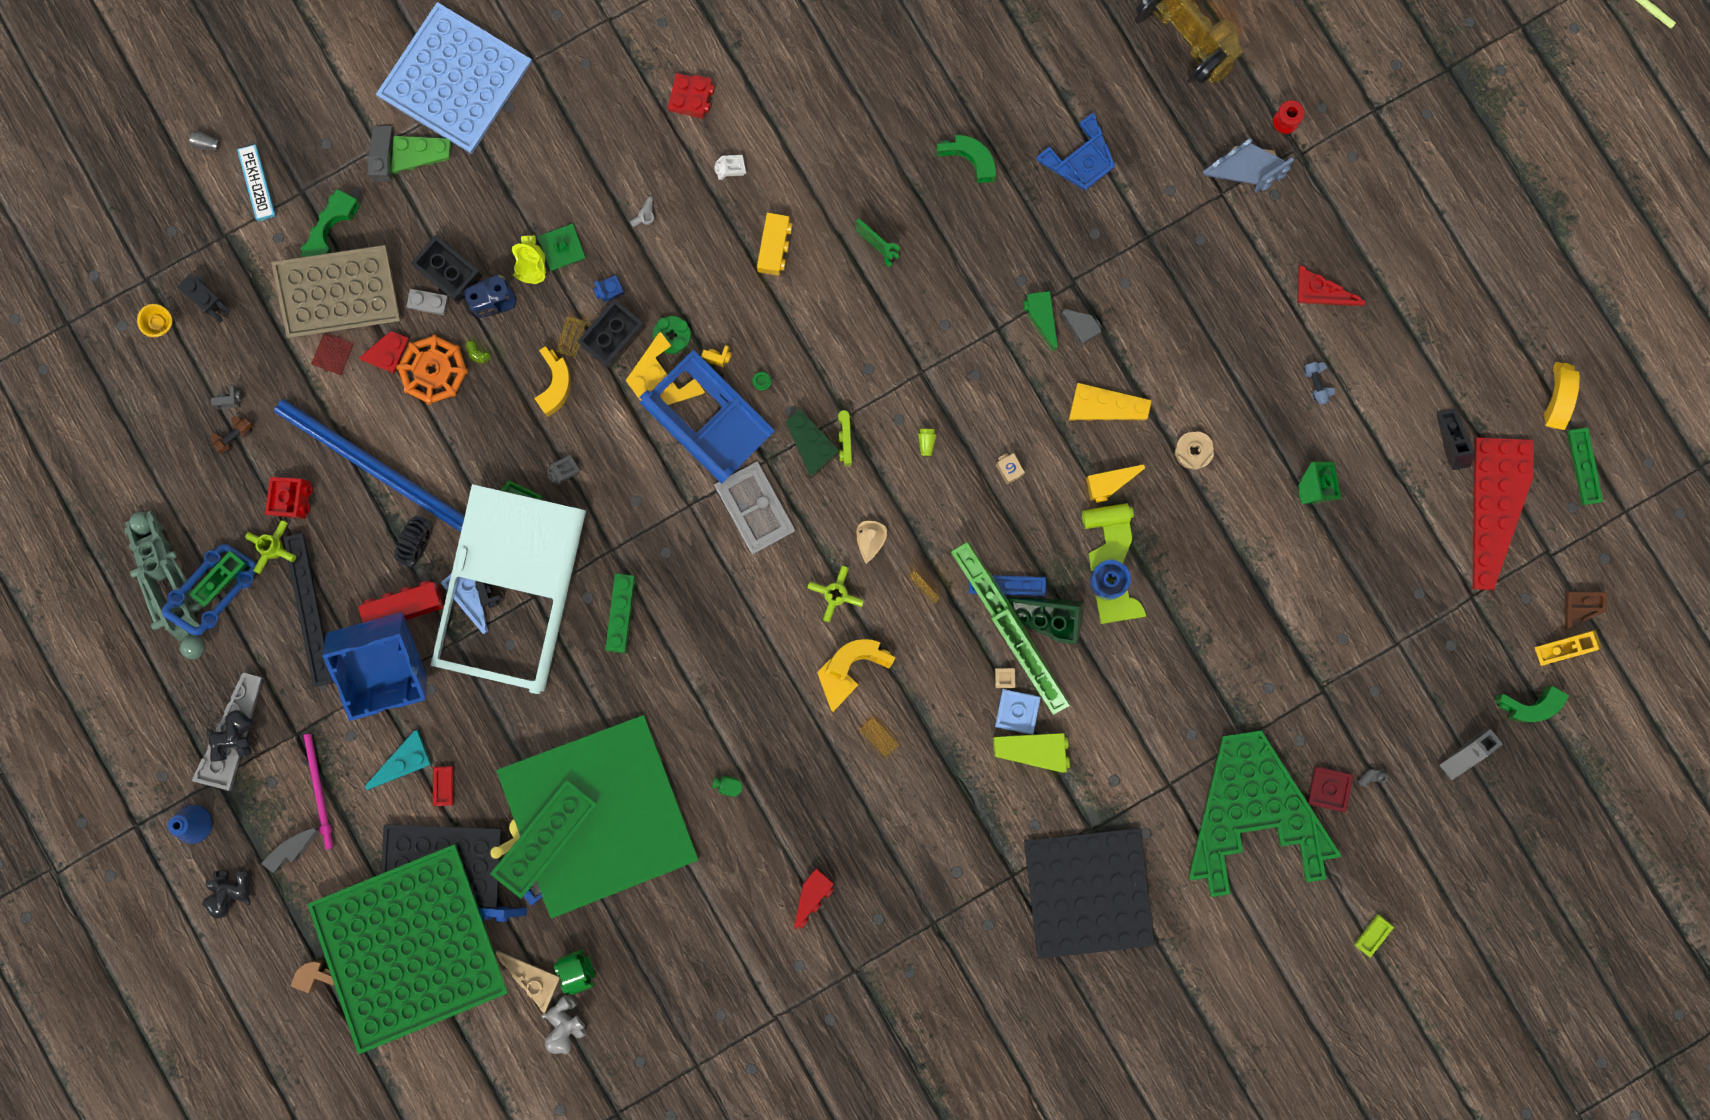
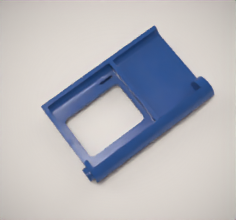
M694 350L653 390L649 391L647 389L639 397L641 399L640 404L721 484L775 431ZM684 371L688 372L721 405V410L698 432L693 431L660 398V394Z

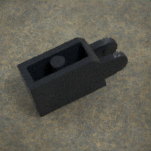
M191 273L177 287L219 323L223 321L222 317L215 313L219 307L227 314L231 312L218 296Z

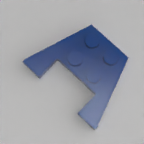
M1094 113L1090 114L1079 124L1090 137V140L1064 161H1061L1050 147L1036 157L1039 163L1084 191L1115 167Z

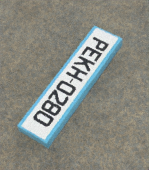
M254 144L237 149L256 220L262 221L276 217L257 145Z

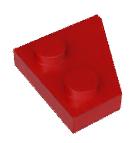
M390 331L360 357V360L395 374L396 367L399 365L410 339Z

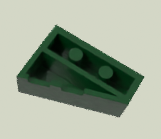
M801 409L786 421V426L812 479L839 455V450Z

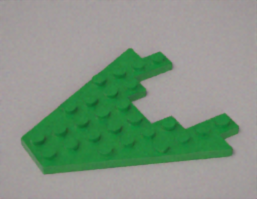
M1255 731L1222 736L1188 879L1207 878L1210 897L1229 895L1230 888L1224 855L1243 852L1240 833L1277 827L1280 846L1299 844L1305 882L1326 880L1323 860L1339 858L1341 854L1263 732Z

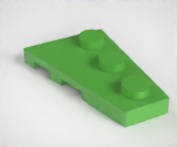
M394 136L391 173L397 174L399 171L412 170L418 166L450 160L451 141L443 138Z

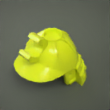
M535 235L521 236L522 244H516L512 247V252L516 258L513 276L525 283H540L544 281L546 274L545 253L538 245H535Z

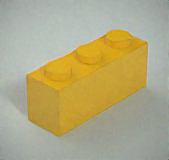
M767 213L757 264L758 272L780 276L781 270H785L786 259H783L784 252H788L789 241H786L787 234H791L793 223H790L789 216Z

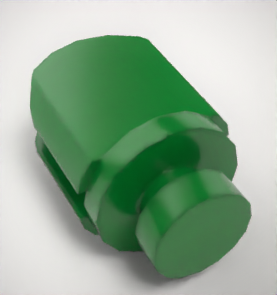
M721 776V779L718 780V777H714L712 788L716 789L718 787V793L731 797L738 796L741 793L742 784L737 778Z

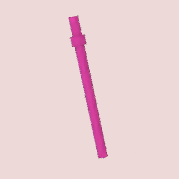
M306 734L303 736L320 818V834L323 835L325 849H332V827L328 822L312 735Z

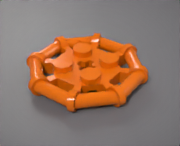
M437 334L408 343L409 346L396 367L404 386V392L427 402V405H432L434 402L452 396L455 397L465 375L468 374V369H466L460 351L461 347L438 337ZM431 345V349L426 352L418 350L419 348ZM439 345L448 351L444 354L437 350V346ZM413 353H415L417 356L412 365H408ZM450 357H455L457 367L452 368L449 360ZM436 365V372L429 374L428 366ZM407 371H412L415 380L411 383ZM455 373L457 376L450 386L447 382L451 374ZM420 384L427 388V394L415 388ZM445 387L446 391L433 395V389Z

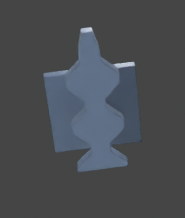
M1249 138L1226 156L1218 159L1202 173L1204 176L1256 184L1257 186L1254 191L1257 193L1263 190L1264 192L1273 185V181L1276 179L1280 181L1288 175L1287 172L1291 169L1294 159L1291 157L1284 161L1251 144L1252 140Z

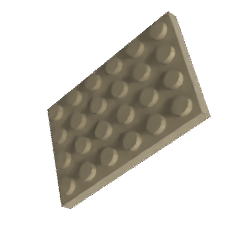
M387 245L271 262L287 338L401 321Z

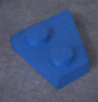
M479 907L483 920H491L492 917H495L496 921H508V918L526 916L527 908L524 907L515 909L509 907Z

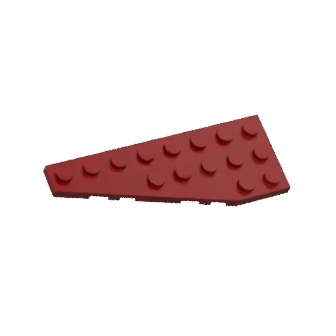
M1474 439L1473 590H1494L1533 479V440Z

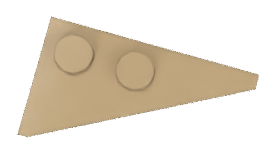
M499 950L496 951L495 955L500 963L508 969L516 982L524 988L527 995L540 1007V1010L546 1013L560 976Z

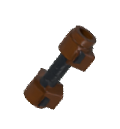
M238 416L232 417L231 421L235 429L225 438L215 433L212 434L210 438L213 442L212 445L220 454H227L232 449L230 443L239 435L246 437L251 433L250 429L253 425L246 417L244 419Z

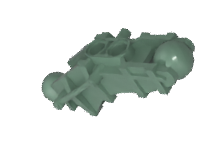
M136 512L130 517L129 521L125 522L127 528L124 530L129 537L131 543L129 547L134 553L138 567L131 570L130 574L133 578L137 577L153 620L151 628L157 630L164 626L170 634L181 641L180 652L185 658L191 660L198 659L205 651V643L202 638L190 634L165 618L162 614V608L167 601L157 581L163 580L167 576L173 590H179L187 581L175 561L177 553L175 551L170 552L171 545L163 535V525L157 520L153 512ZM149 532H152L151 535H149V536H147V537H145V538H143V539H141L140 536H139V535H141V536H142V535H146V534H148ZM190 588L185 594L183 605L173 607L171 612L197 628L200 623L196 620L194 613L200 611L203 606L189 595L193 591Z

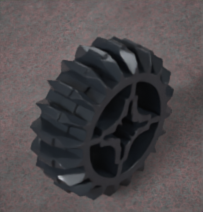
M417 515L407 522L396 544L395 561L409 567H413L419 562L432 534V522Z

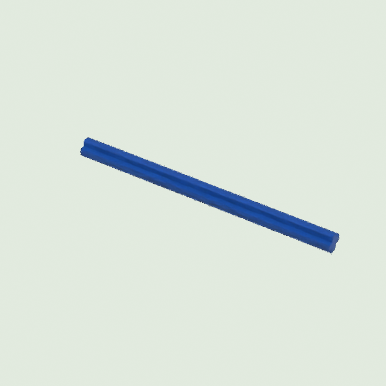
M281 399L274 409L276 414L460 532L462 531L465 517L463 514L286 400Z

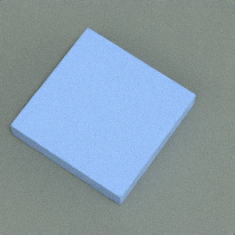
M1002 689L995 727L1033 735L1041 697Z

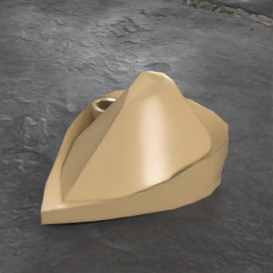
M863 521L858 525L856 531L858 546L866 564L878 553L887 537L886 527L876 521Z

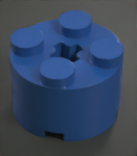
M1106 560L1097 565L1091 572L1090 587L1098 598L1114 600L1128 590L1131 583V575L1128 568L1116 560ZM1108 575L1110 578H1114L1112 585L1106 581Z

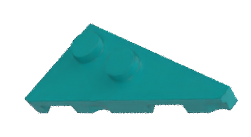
M419 730L414 731L365 785L366 790H371L432 765Z

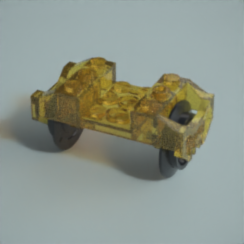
M1140 0L1141 3L1136 8L1138 15L1135 22L1137 24L1155 14L1165 25L1171 21L1193 47L1190 54L1199 67L1187 80L1189 84L1195 81L1202 84L1208 79L1214 84L1233 71V63L1244 50L1240 47L1238 33L1231 21L1224 17L1216 25L1212 26L1210 19L1207 16H1203L1194 0Z

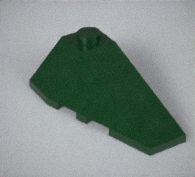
M1006 597L1023 626L1034 629L1039 634L1049 636L1056 642L1078 643L1083 622L1084 602L1062 599Z

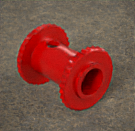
M1294 100L1284 102L1273 117L1275 129L1281 134L1294 132L1305 116L1304 108L1299 102Z

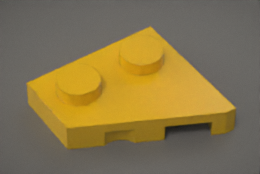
M830 658L817 673L830 709L834 712L858 684L848 674L843 681L826 674L825 671L831 661Z

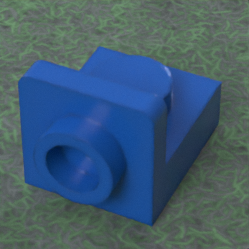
M616 275L599 283L598 281L594 282L596 286L593 288L597 299L601 298L604 303L624 294Z

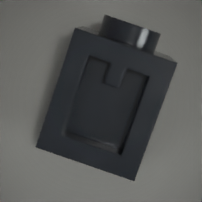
M480 581L475 583L482 605L492 608L500 605L499 602L504 600L501 595L491 598L490 595H493L490 584Z

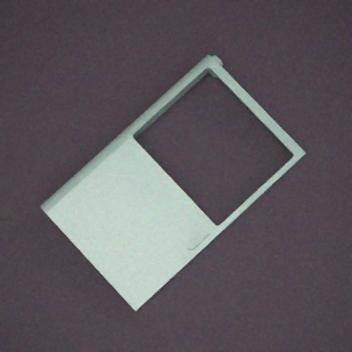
M472 484L431 666L528 688L529 692L534 694H540L541 691H545L586 510ZM458 577L553 599L536 680L521 679L440 659Z

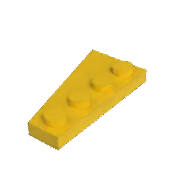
M1077 383L1068 421L1147 420L1151 400Z

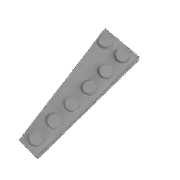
M242 673L231 696V700L224 711L225 714L216 728L217 731L223 732L226 730L225 718L233 710H241L252 719L263 677ZM248 731L244 732L242 737H247ZM208 745V750L204 758H202L192 781L231 791L241 757L238 756L235 749L223 748L227 755V760L211 762V747Z

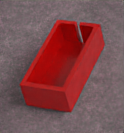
M428 580L419 583V587L413 589L410 586L400 589V593L394 595L393 592L384 594L382 599L374 600V598L365 600L363 605L358 606L363 623L403 612L407 621L444 609L445 598L441 586Z

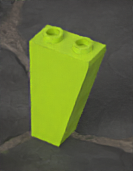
M1064 733L993 737L994 757L1061 773L1067 772L1066 768H1070L1069 757H1066L1065 749H1068V738L1064 737Z

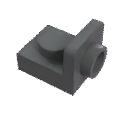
M230 385V396L228 394L217 395V398H211V406L216 409L239 408L242 401V392L236 386Z
M571 455L552 463L547 470L549 480L554 482L556 487L561 485L562 481L580 472Z

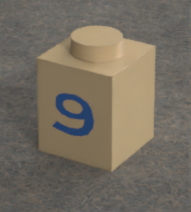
M1006 453L998 458L999 462L996 463V467L1007 485L1025 474L1014 453L1011 455Z

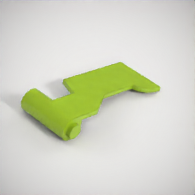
M1128 503L1082 510L1084 529L1103 527L1106 543L1088 553L1091 572L1097 565L1106 560H1116L1122 564L1124 563L1132 541L1130 522L1131 518H1134L1132 506L1129 507ZM1108 575L1106 581L1112 585L1114 578H1110ZM1128 590L1114 600H1104L1096 596L1100 624L1146 617L1143 606L1138 600L1129 598Z

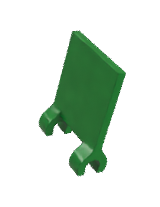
M859 218L857 219L856 232L884 256L886 266L891 268L893 264L889 260H892L893 257L896 260L899 259V255L896 252L900 251V247L894 243H886Z

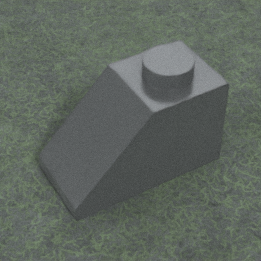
M1067 309L1063 310L1060 315L1080 347L1099 336L1102 332L1100 322L1094 319L1092 315Z

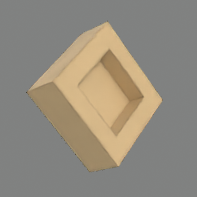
M1015 668L995 669V688H1015Z

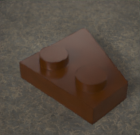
M1566 591L1565 628L1571 629L1581 622L1590 620L1595 615L1606 612L1607 592Z

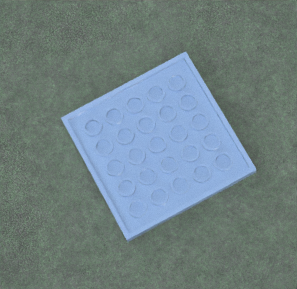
M437 2L376 95L472 154L528 70L532 59Z

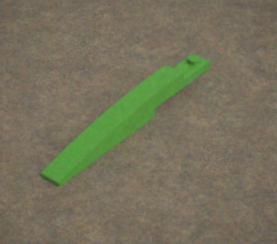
M969 541L951 551L952 555L992 615L991 619L1052 714L1054 715L1070 706L1016 612L990 571L988 572Z

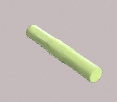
M1636 0L1670 29L1676 24L1675 21L1649 0Z

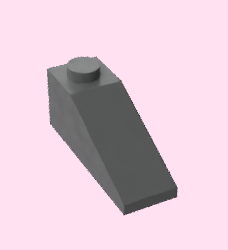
M373 126L368 156V176L373 182H392V126Z

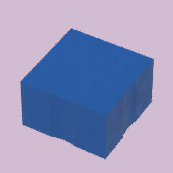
M403 612L326 633L322 656L331 678L338 687L340 699L349 721L374 715L385 709L402 707L426 700L428 676Z

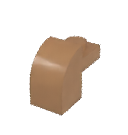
M315 960L302 965L297 970L290 986L310 993L314 991L318 980L332 986L334 982L329 968L323 969L326 961Z

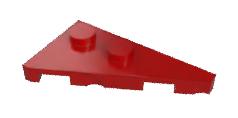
M1304 266L1298 267L1297 303L1346 306L1365 305V301L1359 296L1346 292L1341 286L1330 280H1325L1319 274L1315 275L1306 270Z

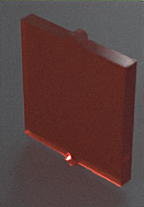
M323 334L311 365L322 368L325 372L330 371L342 375L353 344L342 341L339 337L334 338Z

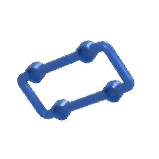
M221 544L215 550L207 551L202 565L179 590H172L168 594V602L162 608L163 616L192 635H201L207 628H214L217 625L219 614L242 588H249L252 585L253 576L256 573L253 570L257 563L228 544ZM224 551L227 553L232 551L244 560L250 568L248 571H242L238 574L234 587L212 611L203 613L201 624L196 628L172 613L173 607L183 605L185 594L209 567L213 568L220 562V555Z

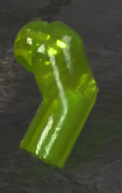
M474 340L465 343L472 361L479 364L489 361V354L477 350Z

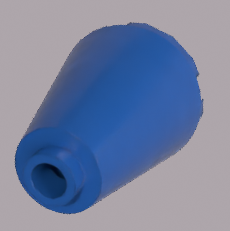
M187 805L181 808L169 820L168 829L171 834L184 843H199L206 839L212 831V816L202 806Z

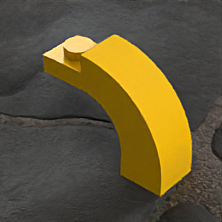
M545 346L539 351L552 370V383L545 392L534 399L545 415L549 417L558 411L567 400L571 389V374L564 359H559L552 349L549 351Z
M1555 362L1553 366L1555 385L1551 401L1544 413L1545 425L1565 430L1576 404L1580 375L1578 371H1575L1574 365Z
M868 639L855 640L844 645L836 652L829 662L825 673L843 681L850 665L857 660L866 659L890 668L895 657L889 651L878 650L880 642Z

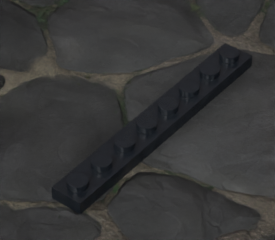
M300 533L283 537L286 551L296 555V560L294 562L288 561L312 685L313 687L333 684L334 681L322 656L325 636L305 535Z

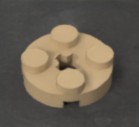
M1188 432L1178 440L1175 456L1178 462L1187 469L1198 470L1204 468L1211 462L1214 456L1213 442L1209 436L1202 432ZM1197 446L1199 448L1197 450L1199 455H1192L1190 447L1194 448Z

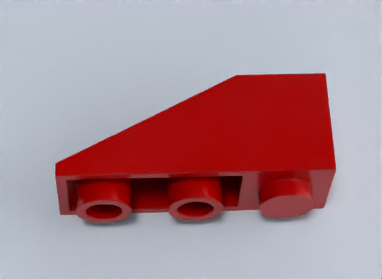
M817 868L803 884L794 929L798 927L803 928L809 921L807 916L810 912L815 913L822 905L820 900L824 896L828 898L834 891V888H832L834 883Z

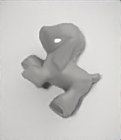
M570 995L561 997L556 1006L541 1016L548 1019L554 1026V1030L545 1039L546 1049L552 1054L563 1053L566 1055L570 1052V1034H573L576 1038H582L586 1035L585 1024L579 1017L571 1018L566 1014L567 1010L577 1006L576 1001Z

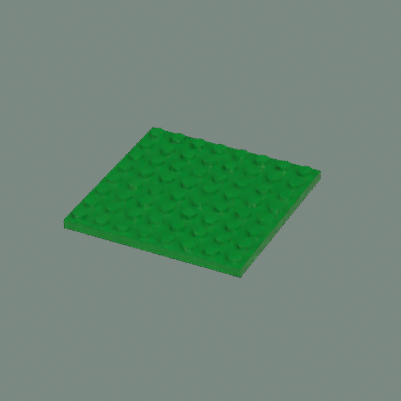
M455 844L307 904L358 1055L509 993L461 856Z

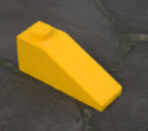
M1139 465L1088 476L1086 482L1090 500H1096V503L1107 501V497H1110L1142 472L1145 466Z
M1595 629L1537 646L1535 650L1542 666L1597 651L1602 647Z

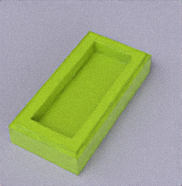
M1377 914L1354 943V946L1371 958L1394 926Z

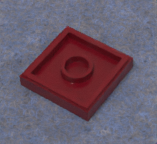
M1314 766L1307 803L1346 813L1354 775Z

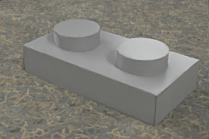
M410 289L406 307L411 310L445 315L449 297L447 295Z

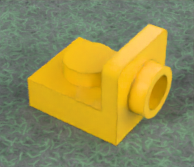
M725 345L722 355H719L720 353L716 350L709 349V351L703 350L701 358L707 363L724 368L725 363H729L732 353L729 352V346Z

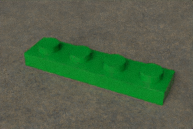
M1587 427L1569 430L1567 435L1581 504L1584 506L1601 503L1603 498L1589 429Z

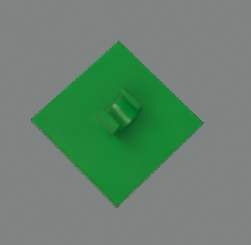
M573 224L537 236L545 253L550 272L586 259Z

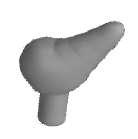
M652 196L648 197L638 216L629 221L633 228L641 223L645 225L653 223L655 218L652 210Z

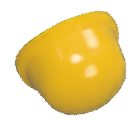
M149 304L139 311L137 324L144 335L159 337L170 330L172 317L163 306Z

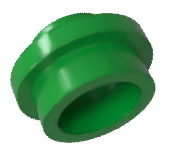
M766 372L756 373L752 379L753 386L760 391L767 390L771 385L770 375Z

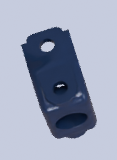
M501 275L485 279L464 290L469 308L478 318L514 309L516 304L512 289L508 287L506 278ZM508 295V296H509V300H508V301H503V300L507 299L506 296Z

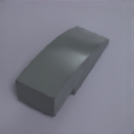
M318 827L312 828L289 838L272 851L261 864L272 873H277L288 860L291 862L298 861L318 835L320 829Z

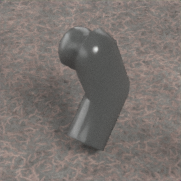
M1369 769L1357 782L1360 786L1366 788L1371 781L1386 782L1388 776L1383 770Z

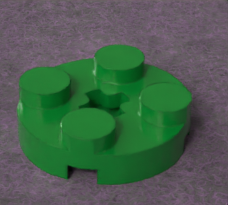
M668 316L661 318L653 329V340L661 332L671 345L663 352L665 354H679L690 344V329L687 323L679 317ZM674 331L677 337L669 340L667 333Z

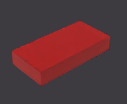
M454 766L433 767V806L454 805Z

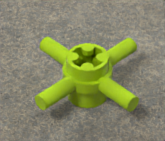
M281 520L273 536L262 535L258 537L250 532L246 534L245 538L255 543L257 551L261 554L253 570L254 572L260 574L268 559H275L281 556L290 562L296 560V555L284 550L280 540L288 523Z
M841 566L836 583H831L827 587L811 581L808 584V589L824 594L825 600L828 602L823 621L830 623L835 607L844 602L862 607L864 603L863 599L847 594L843 584L849 568ZM831 590H839L841 597H837L836 600L832 599Z

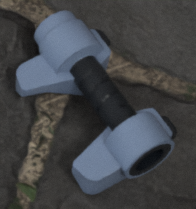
M1313 362L1305 365L1303 369L1305 377L1312 378L1316 389L1311 393L1313 400L1317 401L1319 405L1330 402L1329 398L1335 394V388H1323L1319 373L1327 368L1324 362Z

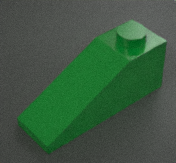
M1050 291L1027 294L1026 300H1023L1024 312L1027 311L1028 318L1051 351H1056L1058 346Z
M229 551L189 595L203 607H206L237 578L238 574L248 564L237 554Z

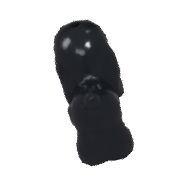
M233 710L227 714L225 718V731L213 732L209 728L206 730L211 747V762L227 760V755L223 748L235 749L239 757L252 754V750L249 747L251 746V741L248 737H242V734L252 728L254 721L243 711Z
M252 870L236 872L238 883L229 881L228 871H213V878L215 880H206V887L208 890L216 891V893L205 897L202 902V906L206 908L211 917L220 919L228 915L232 899L244 901L247 905L251 904L249 883L252 877Z

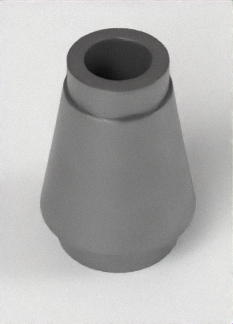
M192 131L189 140L190 146L201 150L218 151L220 140L201 131Z

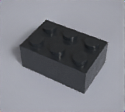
M436 235L411 262V265L456 304H459L464 299V290L478 283L483 277L474 266Z
M614 299L580 337L577 343L609 370L642 333L645 325Z

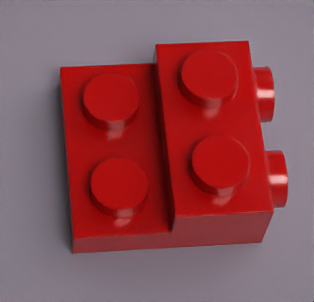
M676 73L667 107L668 111L704 119L705 114H708L710 111L711 102H709V98L713 96L715 91L712 79L698 75L691 77Z
M270 477L265 515L306 519V515L310 512L308 498L313 492L312 485H310L311 481L298 478Z

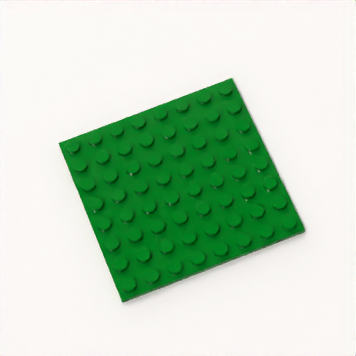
M644 715L496 770L520 836L566 780L597 804L536 880L550 919L699 861Z

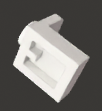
M743 155L721 156L715 162V172L718 175V179L723 180L726 176H743L746 173Z

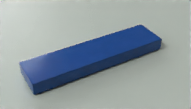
M992 575L1004 595L1045 597L1046 577ZM969 581L968 594H977Z

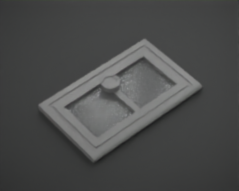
M758 462L731 475L723 484L720 482L714 484L752 555L795 532L792 523Z

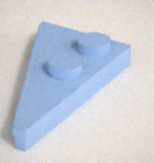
M451 574L441 582L447 591ZM458 577L454 600L479 630L486 634L488 628L481 599L475 584L477 581Z

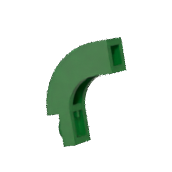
M955 135L954 143L942 141L940 144H937V157L963 156L967 158L975 168L976 183L995 182L996 168L993 157L989 150L976 139Z
M1548 686L1544 688L1539 699L1530 706L1523 705L1505 694H1498L1494 702L1499 704L1498 707L1506 712L1510 711L1507 718L1511 720L1539 722L1557 714L1566 703L1569 695L1553 686Z

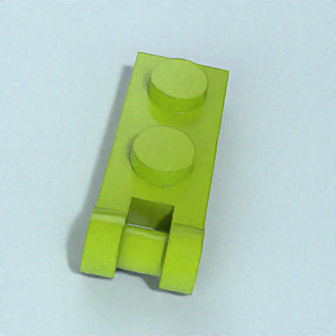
M843 410L838 414V421L842 424V431H839V442H843V450H839L840 461H844V466H852L850 416L847 411Z

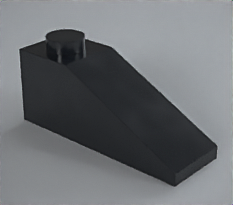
M1456 409L1437 412L1445 454L1451 469L1457 470L1471 467L1475 452Z

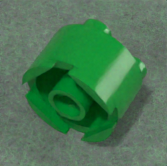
M583 949L559 957L557 963H554L555 972L557 975H560L562 981L560 986L564 994L574 995L596 985V982L592 983V978L595 977L592 962L589 956L584 957L582 953L585 951Z

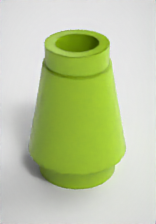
M920 429V433H918L920 452L923 456H932L937 436L935 429Z

